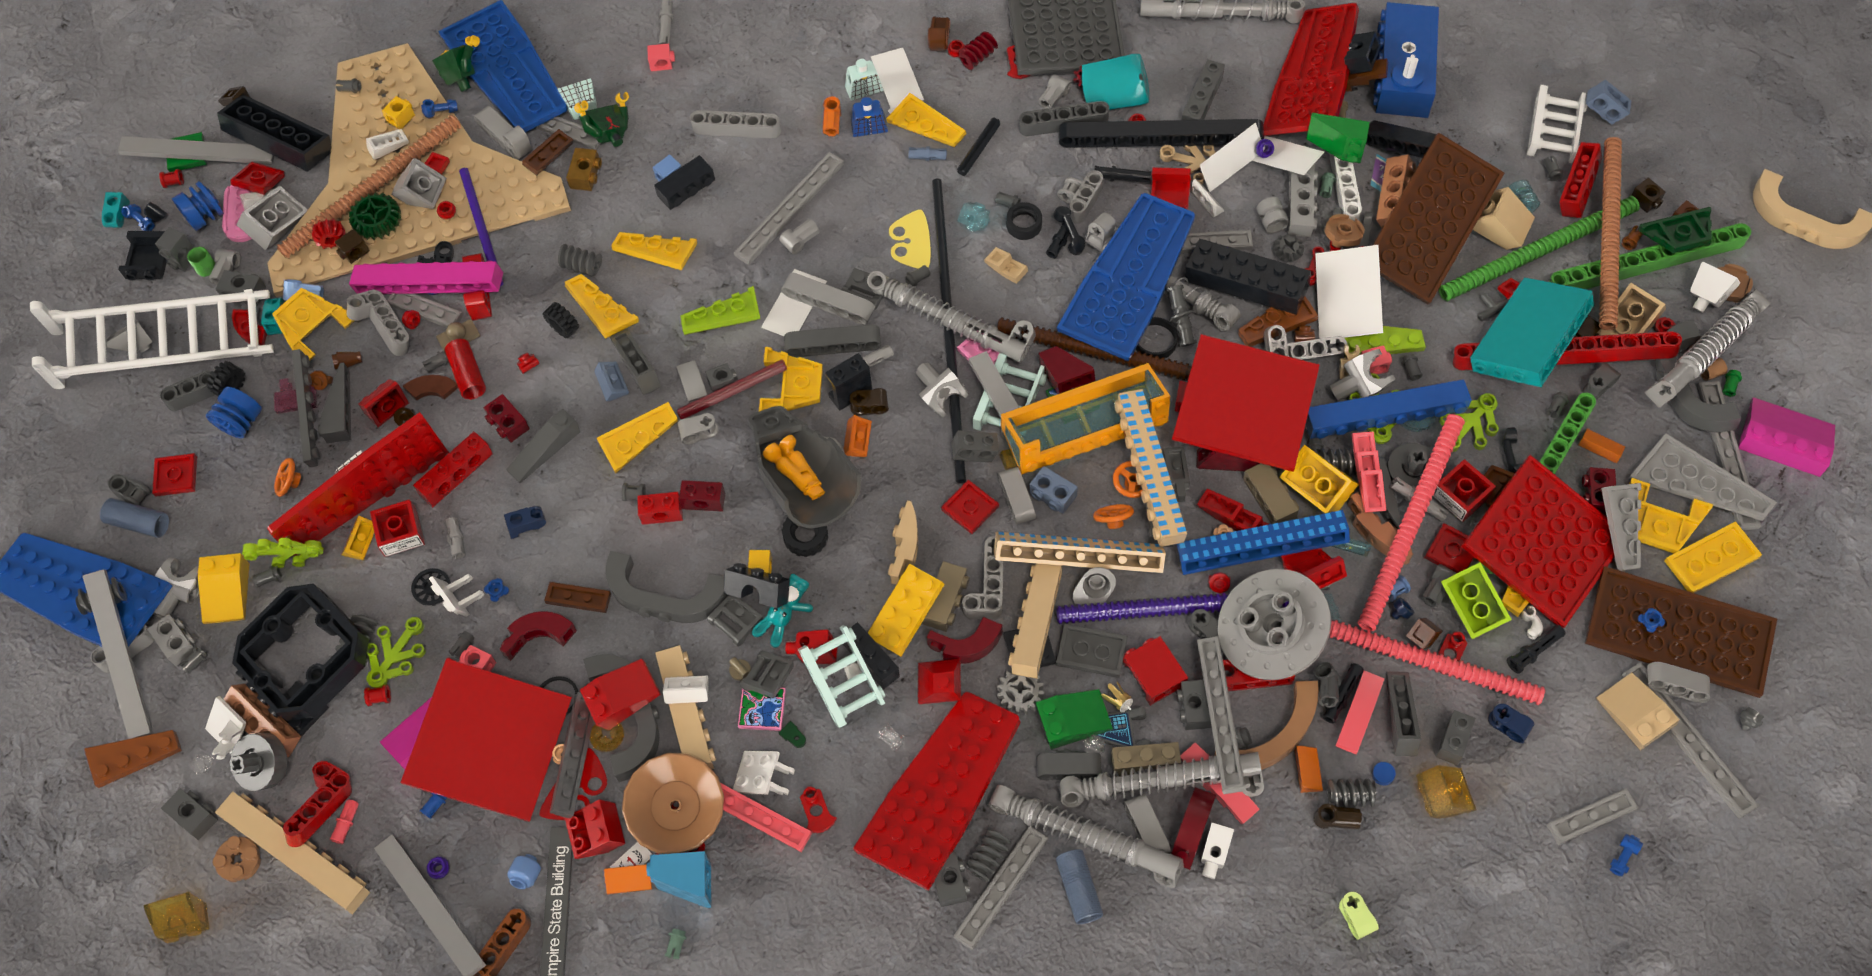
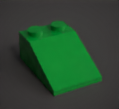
M1312 113L1306 139L1340 160L1350 163H1361L1370 122Z
M1099 689L1056 695L1036 702L1051 750L1113 730Z

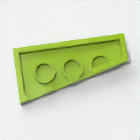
M754 286L747 288L748 291L739 294V292L732 294V298L727 300H717L713 302L712 306L707 308L702 306L680 315L684 335L760 319Z
M1383 326V333L1345 338L1349 346L1348 352H1354L1355 345L1360 347V353L1361 351L1383 345L1390 354L1424 351L1426 348L1422 330Z

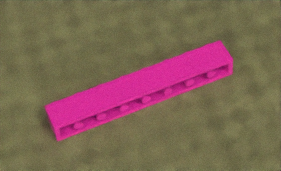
M497 262L363 264L354 265L349 285L357 294L369 290H378L382 294L468 293L478 290L499 292L503 271Z

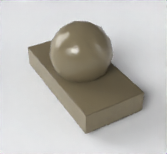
M469 319L463 323H450L446 331L437 335L436 338L445 352V346L452 340L466 339L470 342L480 337V334L473 321Z

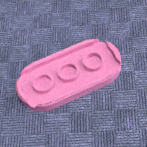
M232 185L228 186L224 192L222 229L231 241L246 242L252 238L236 224L244 211L240 195L253 191Z

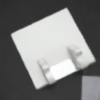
M469 574L449 585L447 582L432 576L429 578L433 584L431 586L432 590L444 599V607L449 612H454L457 615L469 616L470 614L466 607L485 595L483 591L479 590L461 601L456 599L453 592L473 579Z
M220 696L215 698L205 728L219 742L212 755L218 754L216 757L218 760L224 759L227 753H232L235 744L241 739L246 726L243 718Z
M744 751L733 790L740 794H768L770 790L780 795H783V793L788 795L789 790L771 782V777L774 769L785 774L791 773L792 775H794L795 769L778 762L780 755L778 751Z

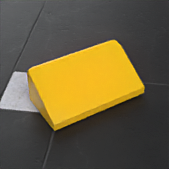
M362 516L356 518L341 555L364 560L374 535L371 520Z

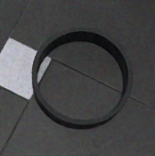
M1152 317L1148 326L1158 325L1168 329L1174 337V343L1163 352L1147 351L1138 343L1136 351H1141V354H1144V352L1147 355L1153 354V357L1157 355L1161 359L1162 357L1167 358L1176 349L1177 330L1168 320Z

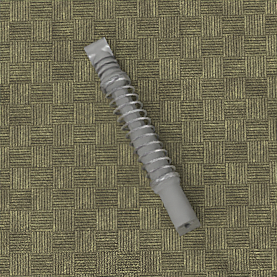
M873 271L867 278V284L875 294L893 299L900 308L908 304L907 311H909L913 306V314L921 310L920 317L927 313V321L933 316L935 317L933 323L936 324L940 319V327L946 326L947 331L952 329L954 334L958 332L960 337L966 336L967 340H974V344L978 342L982 348H991L1019 363L1023 361L1035 339V330L1029 321H1019L1009 336L998 331L995 325H990L988 322L984 324L983 319L977 320L976 316L970 317V314L968 312L964 314L962 309L957 311L956 306L950 307L949 303L943 304L941 299L937 301L935 296L930 297L929 293L923 294L921 289L917 291L915 286L908 283L902 284L884 275L881 271ZM876 280H883L880 286H874ZM919 291L922 292V296L917 295ZM932 298H935V303L931 302L930 300ZM941 301L942 306L937 305V303ZM1026 329L1028 330V334H1023V338L1026 341V343H1023L1015 339L1016 337L1022 339L1021 331H1026Z
M1757 289L1752 291L1738 306L1732 307L1700 340L1689 348L1677 360L1675 368L1650 386L1644 393L1658 408L1667 403L1690 381L1695 380L1707 370L1752 325L1753 319L1771 303Z
M1259 753L1240 754L1246 791L1242 792L1246 796H1258L1264 790ZM1215 755L1209 756L1207 760H1204L1203 757H1201L1200 761L1192 759V762L1188 763L1184 760L1182 764H1178L1176 761L1174 765L1166 763L1165 766L1161 767L1158 764L1157 771H1153L1149 765L1148 772L1146 773L1142 767L1139 768V774H1136L1132 768L1130 775H1127V772L1123 769L1122 776L1120 777L1117 771H1114L1113 778H1110L1108 772H1103L1094 777V780H1092V777L1089 778V781L1084 778L1083 782L1078 777L1068 776L1060 782V794L1062 804L1066 807L1074 808L1081 805L1084 798L1087 801H1090V797H1092V800H1095V797L1103 801L1111 800L1113 795L1116 800V793L1119 792L1125 798V791H1130L1133 797L1134 790H1139V794L1142 796V789L1145 788L1151 794V787H1156L1159 793L1160 786L1161 789H1165L1168 792L1169 788L1177 790V787L1183 786L1186 789L1188 785L1194 788L1195 784H1200L1203 787L1204 783L1209 782L1212 785L1213 782L1215 785L1217 783L1220 784L1221 780L1217 756Z
M1003 785L996 786L988 803V807L996 813L1002 815L1010 814L1020 818L1030 827L1036 823V829H1038L1040 824H1043L1044 832L1047 831L1048 827L1052 828V835L1055 834L1056 830L1060 831V839L1064 833L1068 834V842L1072 836L1076 837V845L1080 842L1084 844V848L1089 846L1092 847V851L1095 849L1099 850L1101 855L1104 852L1109 854V858L1111 856L1117 857V861L1122 859L1129 866H1140L1150 870L1154 874L1155 881L1169 888L1176 887L1184 868L1182 858L1146 845L1144 840L1139 838L1133 840L1132 835L1126 837L1124 832L1118 834L1116 829L1109 830L1107 825L1101 827L1099 822L1093 824L1091 819L1085 822L1083 816L1078 817L1076 820L1075 813L1069 816L1067 810H1063L1060 813L1058 806L1052 810L1050 803L1044 807L1042 800L1036 798L1027 799L1024 796L1017 795L1012 789Z

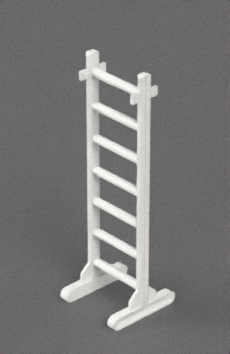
M247 289L241 293L74 311L49 310L42 302L32 301L30 302L31 313L52 335H62V323H65L67 367L52 366L44 357L40 356L32 358V367L52 388L63 389L65 388V379L72 375L249 355L258 357L262 356V354L274 353V346L272 344L259 345L256 302H258V299L270 298L269 290L253 291L252 289ZM248 301L250 345L248 347L229 349L226 303ZM218 304L220 350L198 352L196 306ZM187 307L190 353L168 356L165 310ZM157 311L159 357L137 359L135 313ZM127 314L129 360L106 363L104 316ZM96 317L98 364L76 366L74 319Z

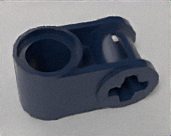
M1498 704L1488 716V722L1493 728H1496L1518 743L1525 742L1535 724L1531 718L1519 713L1507 704Z

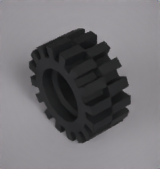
M557 302L552 303L542 313L544 319H546L545 321L550 324L549 326L553 327L554 331L564 338H569L579 328L577 320L574 319L575 317Z
M224 361V363H219V367L217 365L214 367L215 371H211V377L207 379L209 380L207 382L208 390L219 396L224 387L240 390L239 387L244 385L242 382L245 381V373L230 361Z

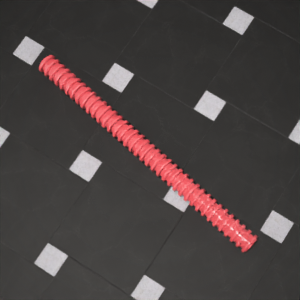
M1449 414L1447 416L1442 431L1439 434L1440 436L1437 438L1435 447L1432 450L1433 452L1418 482L1419 485H1417L1413 493L1414 496H1412L1409 507H1407V512H1405L1404 518L1401 521L1400 529L1397 530V534L1394 537L1395 540H1393L1390 551H1388L1385 562L1382 565L1383 568L1380 569V574L1377 576L1378 579H1376L1375 585L1372 587L1373 590L1367 599L1368 602H1366L1365 608L1362 610L1363 613L1357 622L1364 630H1376V625L1379 623L1378 619L1381 618V614L1384 611L1383 608L1386 607V602L1389 600L1388 597L1394 588L1393 585H1395L1396 579H1398V574H1400L1403 563L1408 556V551L1411 549L1410 546H1412L1415 535L1423 521L1422 518H1424L1427 507H1429L1432 496L1440 482L1441 474H1443L1446 468V463L1449 461L1448 458H1450L1453 447H1455L1460 431L1463 428L1462 426L1465 424V420L1458 415Z
M1331 620L1330 638L1336 637L1338 641L1342 639L1344 643L1348 641L1350 645L1354 643L1357 647L1359 645L1362 646L1363 649L1367 647L1369 651L1373 649L1376 650L1375 653L1382 652V655L1388 654V657L1394 656L1395 659L1398 660L1400 658L1403 662L1407 660L1409 664L1413 662L1415 666L1422 665V668L1428 667V670L1434 669L1435 672L1438 673L1440 671L1443 675L1447 673L1449 677L1453 675L1455 679L1468 680V683L1474 682L1475 685L1478 686L1480 684L1483 688L1487 686L1489 690L1493 688L1495 692L1502 691V694L1508 693V696L1514 695L1515 698L1519 699L1520 697L1523 701L1527 699L1529 703L1535 702L1536 705L1541 704L1544 698L1545 688L1543 686L1539 688L1537 684L1531 685V682L1517 681V678L1511 679L1509 675L1505 677L1503 673L1499 675L1497 671L1490 672V669L1484 670V667L1477 668L1475 664L1471 666L1469 662L1465 664L1462 660L1459 662L1456 658L1450 659V656L1443 657V654L1437 655L1435 651L1431 653L1428 649L1427 651L1422 648L1418 649L1416 645L1412 647L1410 643L1406 645L1404 641L1390 640V637L1384 638L1382 634L1378 636L1376 632L1372 634L1371 631L1366 632L1362 628L1361 630L1357 629V626L1353 628L1351 624L1344 625L1345 622L1338 623V620Z

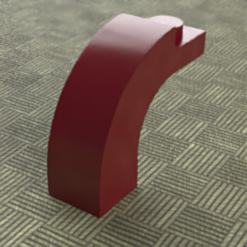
M547 611L533 612L518 618L509 625L507 629L511 636L502 642L500 651L505 658L511 661L528 641L537 637L551 638L564 647L577 630L573 622L562 615Z
M983 617L976 632L970 637L961 640L951 639L930 630L927 636V645L936 652L943 651V660L960 659L961 664L975 662L988 655L996 647L1003 634V625Z
M1196 787L1189 801L1171 853L1182 858L1184 868L1189 870L1191 869L1216 797L1215 794Z

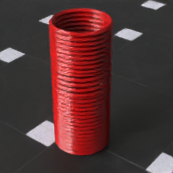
M466 339L452 340L445 346V352L461 396L464 399H476L485 393L486 386L471 346Z

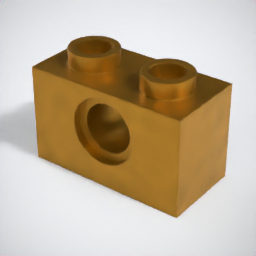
M575 148L566 177L570 189L592 191L593 185L597 183V171L602 165V160L599 158L597 150Z

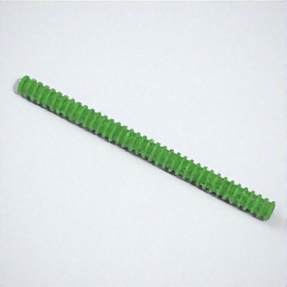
M1629 196L1620 201V219L1639 211L1640 205L1634 196ZM1602 210L1559 229L1542 239L1540 238L1527 246H1523L1517 249V251L1504 255L1491 263H1487L1481 266V268L1479 267L1455 280H1451L1445 283V285H1441L1439 287L1441 297L1448 302L1456 298V296L1465 294L1482 284L1492 281V279L1505 275L1518 267L1528 264V262L1530 263L1543 255H1547L1558 248L1601 229Z

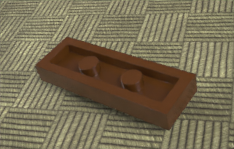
M558 129L523 159L522 165L537 176L573 144V139Z
M549 582L544 601L550 605L606 613L611 592Z

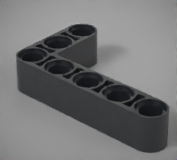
M1373 120L1369 123L1366 145L1423 158L1436 134Z

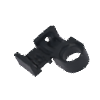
M441 241L435 247L434 259L433 257L429 259L419 255L417 262H452L454 256L453 246L450 242ZM442 248L450 249L447 254L439 252Z

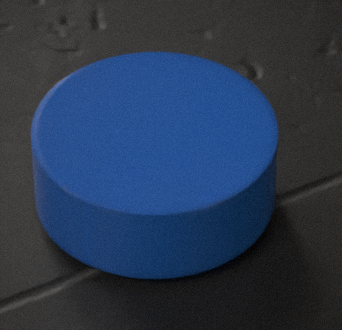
M1387 762L1376 764L1372 771L1373 780L1383 786L1391 784L1396 775L1394 767Z

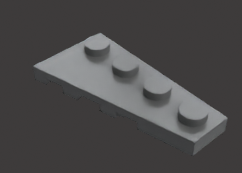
M1641 483L1601 488L1617 570L1624 571L1641 568V541L1638 540V531L1641 530V521H1638V510L1641 509L1638 491L1641 490Z

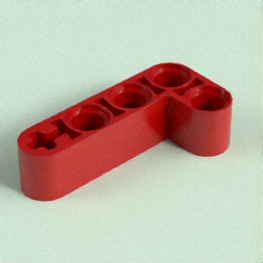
M482 253L462 257V262H485ZM478 290L463 294L464 303L472 321L492 317L489 292Z
M320 761L313 766V777L318 789L283 826L286 842L291 847L302 846L352 793L349 774L328 761Z

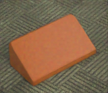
M853 415L848 420L843 448L846 456L867 457L872 421Z
M1586 429L1579 443V446L1616 464L1625 449V446L1590 429Z
M1296 746L1294 751L1300 793L1323 791L1317 748Z
M647 864L604 869L607 894L652 890L651 878L647 876L646 871Z

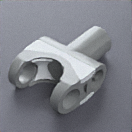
M1380 349L1359 355L1344 364L1349 375L1330 385L1338 401L1358 391L1361 398L1374 396L1396 381L1394 375L1385 379H1376L1371 375L1370 366L1375 361V358L1382 354Z
M928 362L921 364L917 368L916 375L927 386L919 395L942 418L947 415L944 408V402L947 397L959 394L966 398L969 395L963 383L949 368L942 374H939Z
M170 557L162 564L155 577L169 582L172 588L152 615L162 619L168 614H172L179 601L191 604L196 600L199 595L198 566L187 575L177 577L180 566L178 559Z

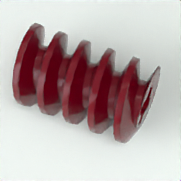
M982 32L974 40H971L969 44H966L964 48L959 50V58L962 64L968 70H972L973 66H978L979 62H983L984 58H988L989 54H993L994 48L998 49L997 41L989 32Z

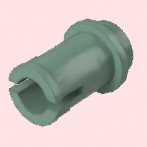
M1326 172L1321 176L1322 185L1319 195L1323 198H1330L1336 178L1333 173Z
M672 929V933H669L670 940L665 953L666 957L671 958L672 951L675 949L673 959L679 960L682 944L687 938L685 931Z

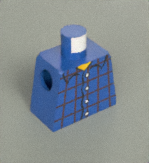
M865 97L861 102L853 104L851 115L853 137L888 132L885 114L879 100Z

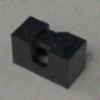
M1375 31L1355 34L1349 44V51L1344 57V63L1348 66L1351 74L1372 71L1381 47Z

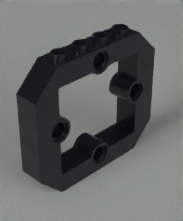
M315 584L291 586L279 594L237 636L232 664L237 668L236 674L242 680L248 681L247 687L254 693L257 692L259 694L257 698L264 705L270 706L268 711L274 717L278 718L281 716L287 721L314 718L365 667L369 639L333 600ZM311 606L318 613L315 617L316 625L331 636L338 635L345 644L324 665L316 663L310 666L306 672L307 682L290 697L284 691L282 681L268 672L257 658L275 641L278 643L287 641L292 635L291 625Z

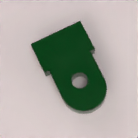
M791 721L778 733L785 741L788 740L796 748H802L806 744L805 736Z

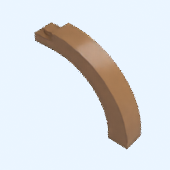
M1296 681L1293 688V713L1285 728L1276 737L1263 745L1239 750V755L1258 752L1261 770L1287 757L1303 740L1310 727L1318 702V681Z

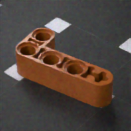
M513 909L505 916L479 953L485 964L489 957L495 956L494 963L491 965L486 964L485 967L473 976L498 975L530 929L531 920L523 910ZM517 919H518V920H522V922H521L520 924H519V923H515V921H516ZM510 928L515 931L514 934L509 931ZM509 936L508 943L500 945L501 940Z

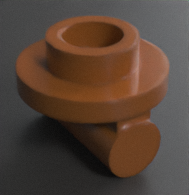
M1299 326V329L1295 330L1294 342L1315 339V330L1311 329V326Z
M319 370L310 374L312 379L311 386L317 390L326 388L333 381V377L327 376Z

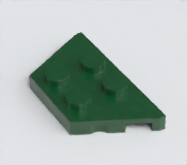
M1711 207L1639 225L1638 230L1672 253L1708 245L1712 240V231L1710 230L1712 226V220H1710Z

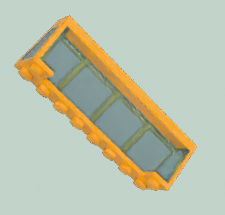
M1149 363L1001 414V428L1021 475L1033 472L1043 466L1053 465L1064 459H1070L1075 455L1089 452L1092 449L1106 446L1120 439H1125V431H1122L1120 427V414H1117L1115 410V401H1117L1119 393L1143 389L1154 427L1168 423L1170 395Z

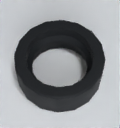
M1027 202L1013 205L1008 210L1006 216L1008 233L1019 240H1028L1037 236L1042 229V213L1036 205ZM1019 215H1029L1035 219V224L1022 228L1016 226L1013 223V219Z

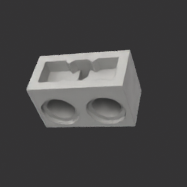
M168 614L147 630L167 659L177 666L194 652L193 649L195 647L193 644L196 641L189 632L185 634L183 629L186 627L179 618L174 619Z

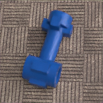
M426 99L423 101V105H421L422 113L427 118L433 117L436 111L448 110L449 113L458 111L457 102L452 99L447 100V103L434 104L432 100Z
M130 204L122 207V215L125 218H134L139 222V226L143 231H152L155 224L151 221L152 219L144 218L138 205Z
M1625 834L1620 842V846L1624 848L1618 860L1613 859L1610 863V871L1617 876H1623L1624 873L1628 872L1629 867L1626 864L1632 853L1637 855L1643 846L1639 838L1632 834Z

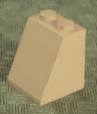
M1506 187L1494 191L1473 230L1505 250L1518 248L1523 245L1535 217L1512 190Z

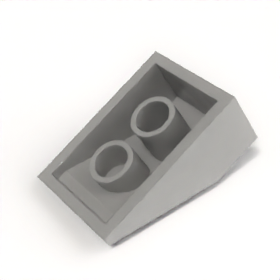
M278 186L244 210L236 225L263 249L267 250L291 230L308 209L285 189Z

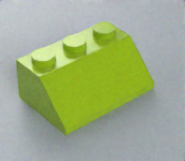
M1481 562L1441 581L1472 639L1512 620Z

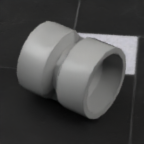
M1277 197L1266 198L1256 207L1266 232L1270 234L1282 231L1289 224L1288 217L1285 211L1282 210L1283 206Z

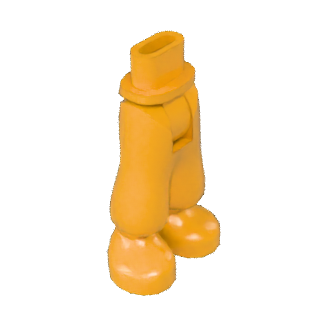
M793 435L783 438L779 445L777 443L768 445L763 451V457L769 462L775 463L776 469L789 478L805 496L808 495L812 500H815L824 495L825 491L821 487L822 483L807 463L803 454L800 451H794L796 438Z

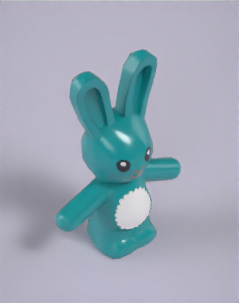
M795 574L789 576L788 603L779 608L770 607L767 616L752 630L754 637H761L774 625L775 628L770 639V644L773 648L780 646L784 628L791 620L792 610L802 612L813 611L811 604L798 603L809 588V583Z

